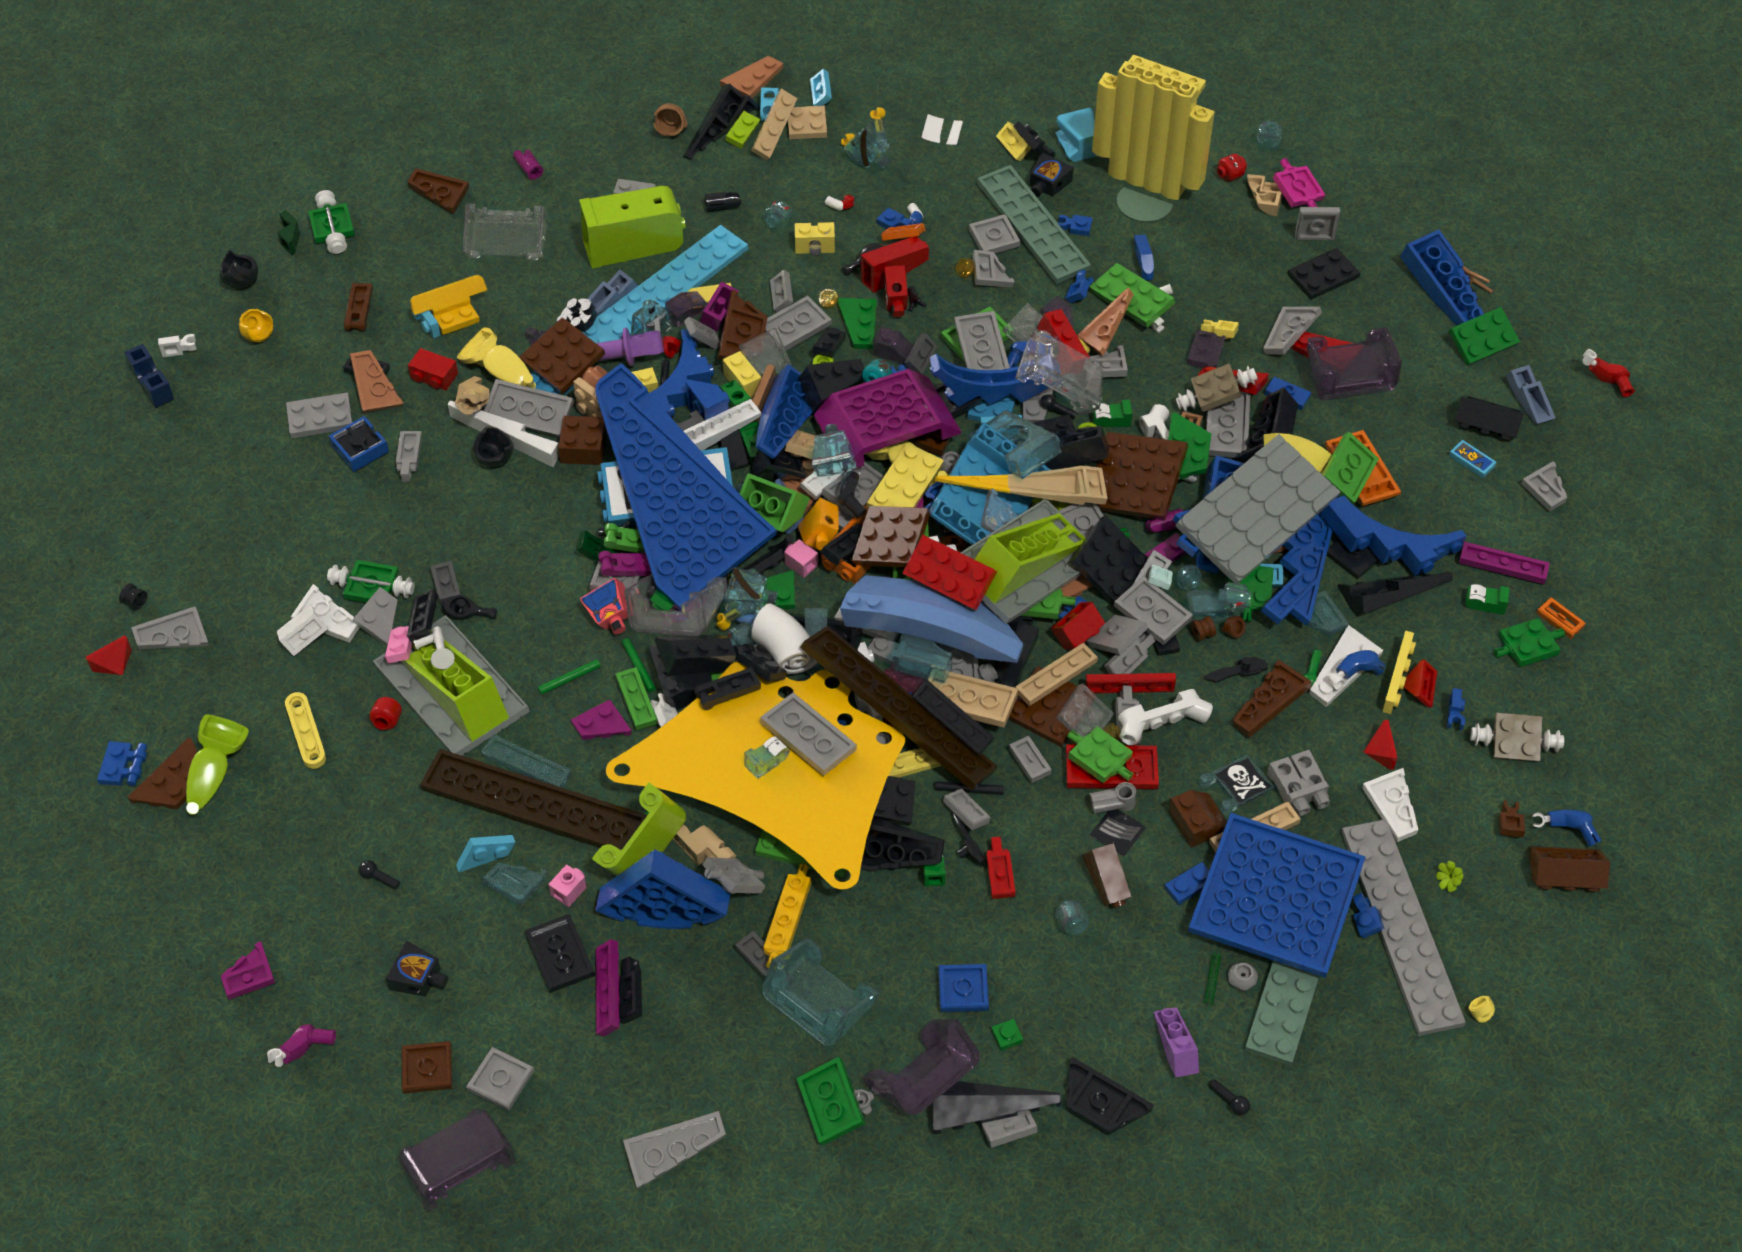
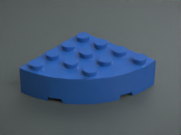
M655 849L600 888L595 911L622 922L624 918L637 921V926L685 929L691 928L693 923L702 922L705 925L726 916L731 893L724 890L719 884L710 881L701 874L694 872L682 863L671 859Z

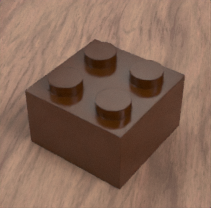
M563 416L558 447L561 463L601 465L603 463L607 436L603 417Z

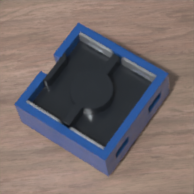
M365 416L329 435L332 448L353 472L389 452L387 441L378 431H374L373 425Z

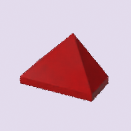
M124 635L85 658L92 672L123 675L132 649L127 637Z
M1425 659L1421 660L1407 675L1404 688L1428 708L1433 706L1437 670Z
M1384 720L1364 750V753L1389 770H1394L1398 757L1389 720Z

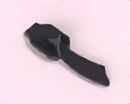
M1255 656L1244 657L1238 660L1236 666L1213 671L1205 675L1204 679L1217 683L1236 675L1249 676L1259 674L1268 670L1265 659H1259Z
M952 812L966 838L964 840L965 846L957 850L961 858H964L971 853L983 866L986 865L987 862L979 846L971 838L962 820Z

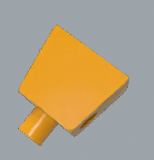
M819 498L798 525L803 542L806 545L821 551L833 539L839 530L838 505Z

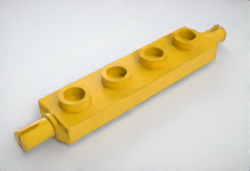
M803 864L799 865L796 875L788 874L763 947L764 954L769 956L766 967L769 969L771 967L772 970L776 969L778 959L788 956L811 886V877L806 876L809 866L804 864V867Z

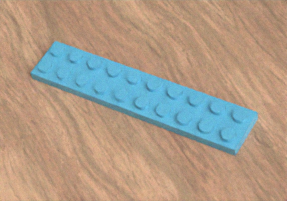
M719 225L597 316L593 325L586 331L582 329L581 332L595 343L622 339L623 328H628L631 336L633 332L635 335L637 329L640 328L641 331V327L643 326L644 329L645 324H649V321L652 322L653 317L656 319L657 315L660 316L674 306V301L691 288L701 286L746 252L748 244L722 225ZM655 306V312L649 314V309Z

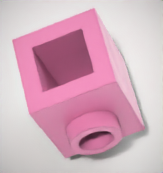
M800 539L794 544L789 545L784 552L785 565L803 578L818 566V553L813 547L806 545Z
M567 864L548 884L550 895L567 907L587 888L583 872L577 868L573 869Z

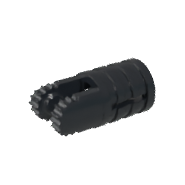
M738 192L705 194L707 212L738 207L742 202Z

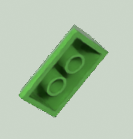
M749 473L739 493L758 514L776 530L781 532L786 531L803 517L810 497Z

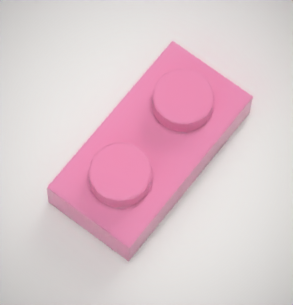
M409 626L391 629L385 655L388 663L408 660L410 658L413 642L407 637Z

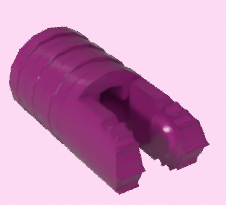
M515 150L513 156L528 178L531 180L540 178L543 174V167L530 150H525L524 155L520 150Z
M1179 508L1168 511L1166 520L1153 518L1145 522L1144 528L1150 532L1162 530L1168 532L1169 530L1178 529L1173 518L1176 513L1183 512V510Z

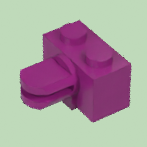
M721 281L705 307L700 323L718 332L723 322H725L730 293L732 289L738 293L739 290Z

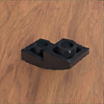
M740 429L721 439L722 448L727 447L731 471L750 465Z

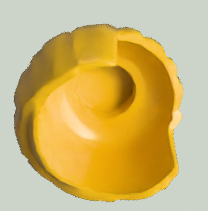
M249 309L239 319L240 333L251 342H263L273 331V319L264 311Z

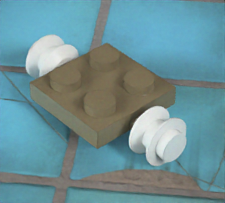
M1229 363L1191 378L1195 390L1194 395L1193 392L1187 389L1186 395L1182 396L1178 393L1179 397L1176 398L1179 409H1184L1185 412H1187V407L1189 406L1195 409L1196 401H1198L1202 412L1242 397L1238 388L1239 382L1242 387L1247 388V383L1252 382L1256 385L1255 380H1258L1254 368L1250 369L1249 366H1247V371L1244 372L1238 369L1237 376H1234Z
M1496 713L1494 731H1492L1489 724L1485 728H1480L1479 723H1476V726L1472 727L1470 732V740L1474 741L1475 746L1481 741L1487 747L1491 740H1494L1493 758L1540 762L1541 745L1545 752L1549 748H1554L1556 753H1558L1559 748L1562 749L1564 746V735H1560L1559 730L1555 734H1551L1550 730L1547 729L1541 735L1542 716Z

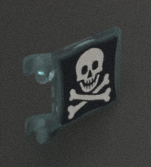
M1248 754L1213 772L1202 774L1200 776L1201 781L1198 783L1202 789H1206L1217 782L1230 799L1223 801L1222 808H1220L1224 816L1229 815L1242 805L1275 788Z

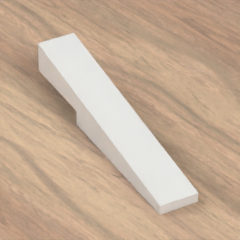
M750 399L684 430V433L700 450H705L727 435L761 417V412Z
M449 401L448 403L450 417L478 431H482L486 426L497 427L510 437L515 449L551 467L555 465L560 456L558 442L527 433L524 424L481 410L466 415L459 411L455 402Z

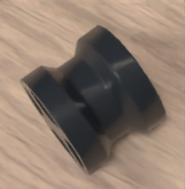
M129 583L121 590L119 600L125 605L129 604L132 609L139 610L145 604L148 594L142 589H137V586Z

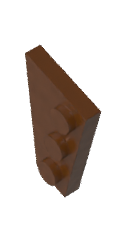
M416 168L407 181L409 188L453 214L469 189V182Z

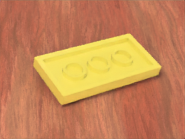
M906 443L867 501L866 507L916 508L942 468L944 460Z

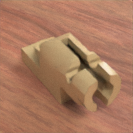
M474 376L459 384L455 404H457L459 411L470 415L487 405L489 389L481 385L482 378Z
M683 825L673 838V841L697 866L702 864L706 857H736L729 847L724 846L725 842L704 825L692 833Z

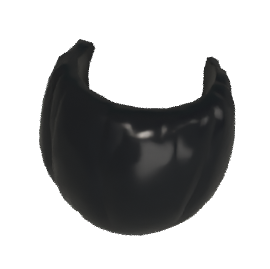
M231 250L228 251L223 258L220 269V279L223 283L232 288L243 289L250 286L257 278L258 266L252 257L237 255Z
M486 426L475 438L473 450L479 463L488 467H497L509 460L514 450V444L510 437L501 429Z

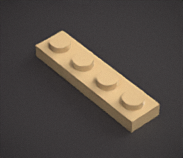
M782 88L778 91L751 150L765 160L770 159L797 101L796 97Z
M1082 643L1015 688H1018V695L1028 706H1031L1097 663L1098 657Z
M1286 802L1252 818V820L1287 830L1300 824L1301 818L1290 803ZM1223 832L1209 840V844L1215 852L1218 849Z

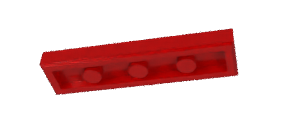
M1176 673L1086 674L1085 690L1092 694L1119 693L1124 685L1132 686V693L1173 692L1176 684Z

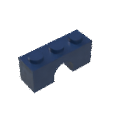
M144 344L124 352L129 368L155 408L174 399L169 382L161 370L157 371L153 359Z

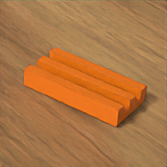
M923 223L890 227L881 234L882 240L919 236L925 231V226Z
M1552 597L1536 613L1556 629L1562 628L1565 635L1570 639L1586 625L1583 620ZM1565 618H1567L1568 620H1570L1571 622H1573V623H1574L1575 625H1577V626H1574V625L1571 624L1569 621H1567Z

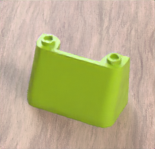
M649 782L639 796L641 806L649 814L624 848L619 850L613 845L606 844L592 858L615 876H618L655 849L663 853L686 821L684 809Z

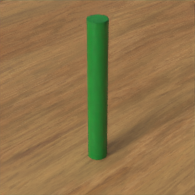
M629 638L623 639L622 644L634 667H637L648 693L654 692L656 687Z
M596 659L537 687L541 695L600 668V662Z

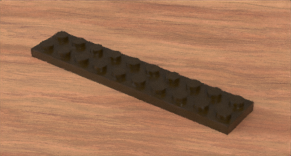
M828 625L802 643L800 648L811 658L815 659L825 670L833 674L843 685L851 689L860 699L869 704L878 714L892 723L895 728L904 733L913 743H916L930 757L934 758L971 790L975 789L997 769L998 766L984 754L979 755L914 699L909 692Z
M439 749L420 784L421 790L600 848L608 844L622 850L647 817L646 814L443 749Z

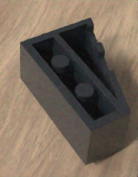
M861 359L807 365L798 379L812 413L816 412L832 393L860 385L864 382L862 374L865 368Z
M1102 426L1078 428L1077 432L1067 433L1066 429L1060 430L1058 434H1050L1049 431H1043L1040 453L1045 466L1051 470L1083 466L1085 463L1100 462L1109 457V445Z

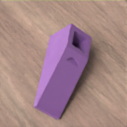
M1177 1007L1155 1011L1154 1017L1168 1063L1175 1078L1199 1073L1198 1048Z

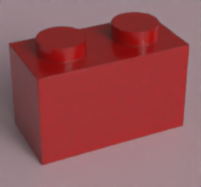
M421 348L408 364L410 377L413 380L429 384L436 389L447 390L458 375L455 360Z
M1080 602L1051 627V630L1063 649L1073 650L1082 643L1085 644L1089 637L1098 634L1105 622L1093 602Z

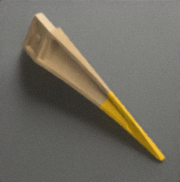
M1076 466L1020 474L936 476L935 478L937 482L1084 505L1085 502L1105 505L1108 499L1103 470L1099 467Z

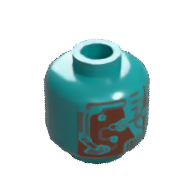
M875 359L865 367L862 377L866 383L893 374L891 366L885 360Z

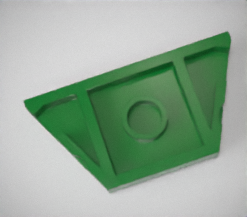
M1172 412L1168 440L1187 442L1189 446L1179 475L1180 479L1206 473L1212 433L1181 415Z

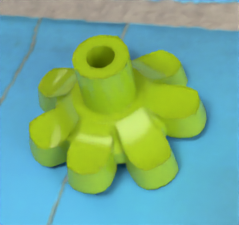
M1448 861L1447 864L1440 863L1438 867L1442 872H1438L1436 875L1438 880H1442L1439 886L1442 890L1448 887V891L1453 892L1462 882V869L1456 867L1453 861Z

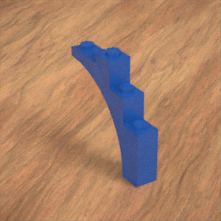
M688 329L681 330L682 354L677 367L661 386L649 393L671 418L675 415L674 408L688 405L685 381L694 380L711 384V376H714L712 364H708L706 356L701 357L700 351L695 350L697 348L696 339L690 336Z
M937 353L929 357L931 373L935 378L938 377L946 387L945 395L950 402L953 401L958 407L977 396H980L981 400L984 399L991 405L1010 394L1012 398L1015 397L1022 403L1063 380L1059 364L1050 355L1022 366L1002 370H975L957 366L946 361Z
M1345 496L1334 499L1324 508L1321 515L1350 552L1358 549L1362 550L1369 546L1382 564L1401 558L1414 575L1423 572L1428 573L1434 568L1436 560H1440L1450 553L1459 552L1466 538V534L1462 530L1440 535H1420L1390 528L1366 516Z

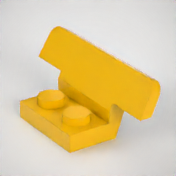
M474 275L415 295L410 300L412 312L414 315L431 310V314L437 320L442 335L479 322V316L471 305L470 296L487 291L484 279L480 275Z

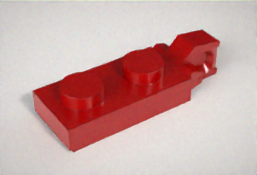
M991 837V850H987L986 860L992 899L1015 897L1016 891L1010 851L1002 849L1001 837Z

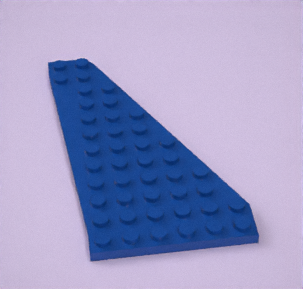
M621 363L599 379L595 387L596 398L656 589L681 611L773 538L777 531L745 501L649 394L648 389Z

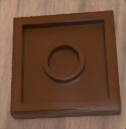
M451 1041L402 1046L403 1094L453 1089Z

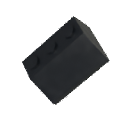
M1463 395L1455 421H1458L1461 427L1471 429V425L1479 427L1480 432L1491 434L1492 431L1500 433L1499 437L1511 440L1512 437L1517 438L1525 411Z
M716 634L656 637L654 640L667 675L724 672L737 656L730 638Z
M656 644L649 647L665 698L676 710L688 706L697 699L694 693V689L697 686L713 681L711 673L667 675Z

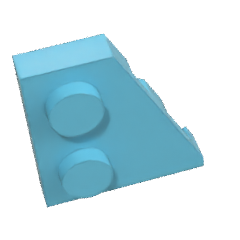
M513 835L470 838L456 864L458 872L508 856L515 844Z

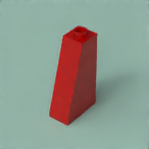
M915 236L862 254L861 282L873 293L879 291L884 287L885 267L905 265V273L910 272L929 260L928 244Z

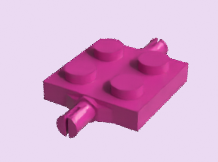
M1287 158L1282 159L1280 164L1284 171L1275 173L1273 180L1291 207L1300 205L1317 207L1315 202L1323 200L1325 193L1307 166L1292 167Z

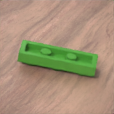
M637 667L615 673L636 731L658 724Z

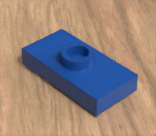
M1274 377L1266 388L1265 395L1267 396L1279 389L1285 388L1298 403L1297 409L1303 410L1311 397V392Z

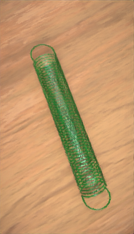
M1218 954L1217 961H1216V964H1215L1214 968L1212 967L1213 959H1211V964H1210V969H1209V975H1210V978H1211V977L1213 976V974H1214V971H1215V968H1216V965H1217V962H1218V966H1217L1218 972H1217V970H1216L1217 977H1216V974H1215V977H1214V979H1213V982H1212L1211 986L1209 987V986H1208L1209 982H1207V987H1206V993H1207V995H1209V993L1211 992V989H1212L1213 984H1214V987H1215V990H1214V988H1213L1211 997H1210V999H1209V1001H1208V1002L1211 1001L1212 1006H1213V1003H1214V998H1213V997L1215 996L1216 985H1217L1216 979L1218 978V973H1219V968H1220V963H1219V961H1221V957H1219V954Z

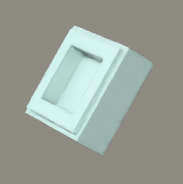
M1152 565L1148 583L1169 590L1173 572Z

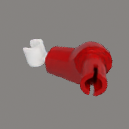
M1586 350L1583 354V364L1589 366V370L1600 381L1617 384L1623 397H1629L1635 392L1629 381L1630 372L1624 366L1609 364L1600 358H1596L1597 355L1593 350Z

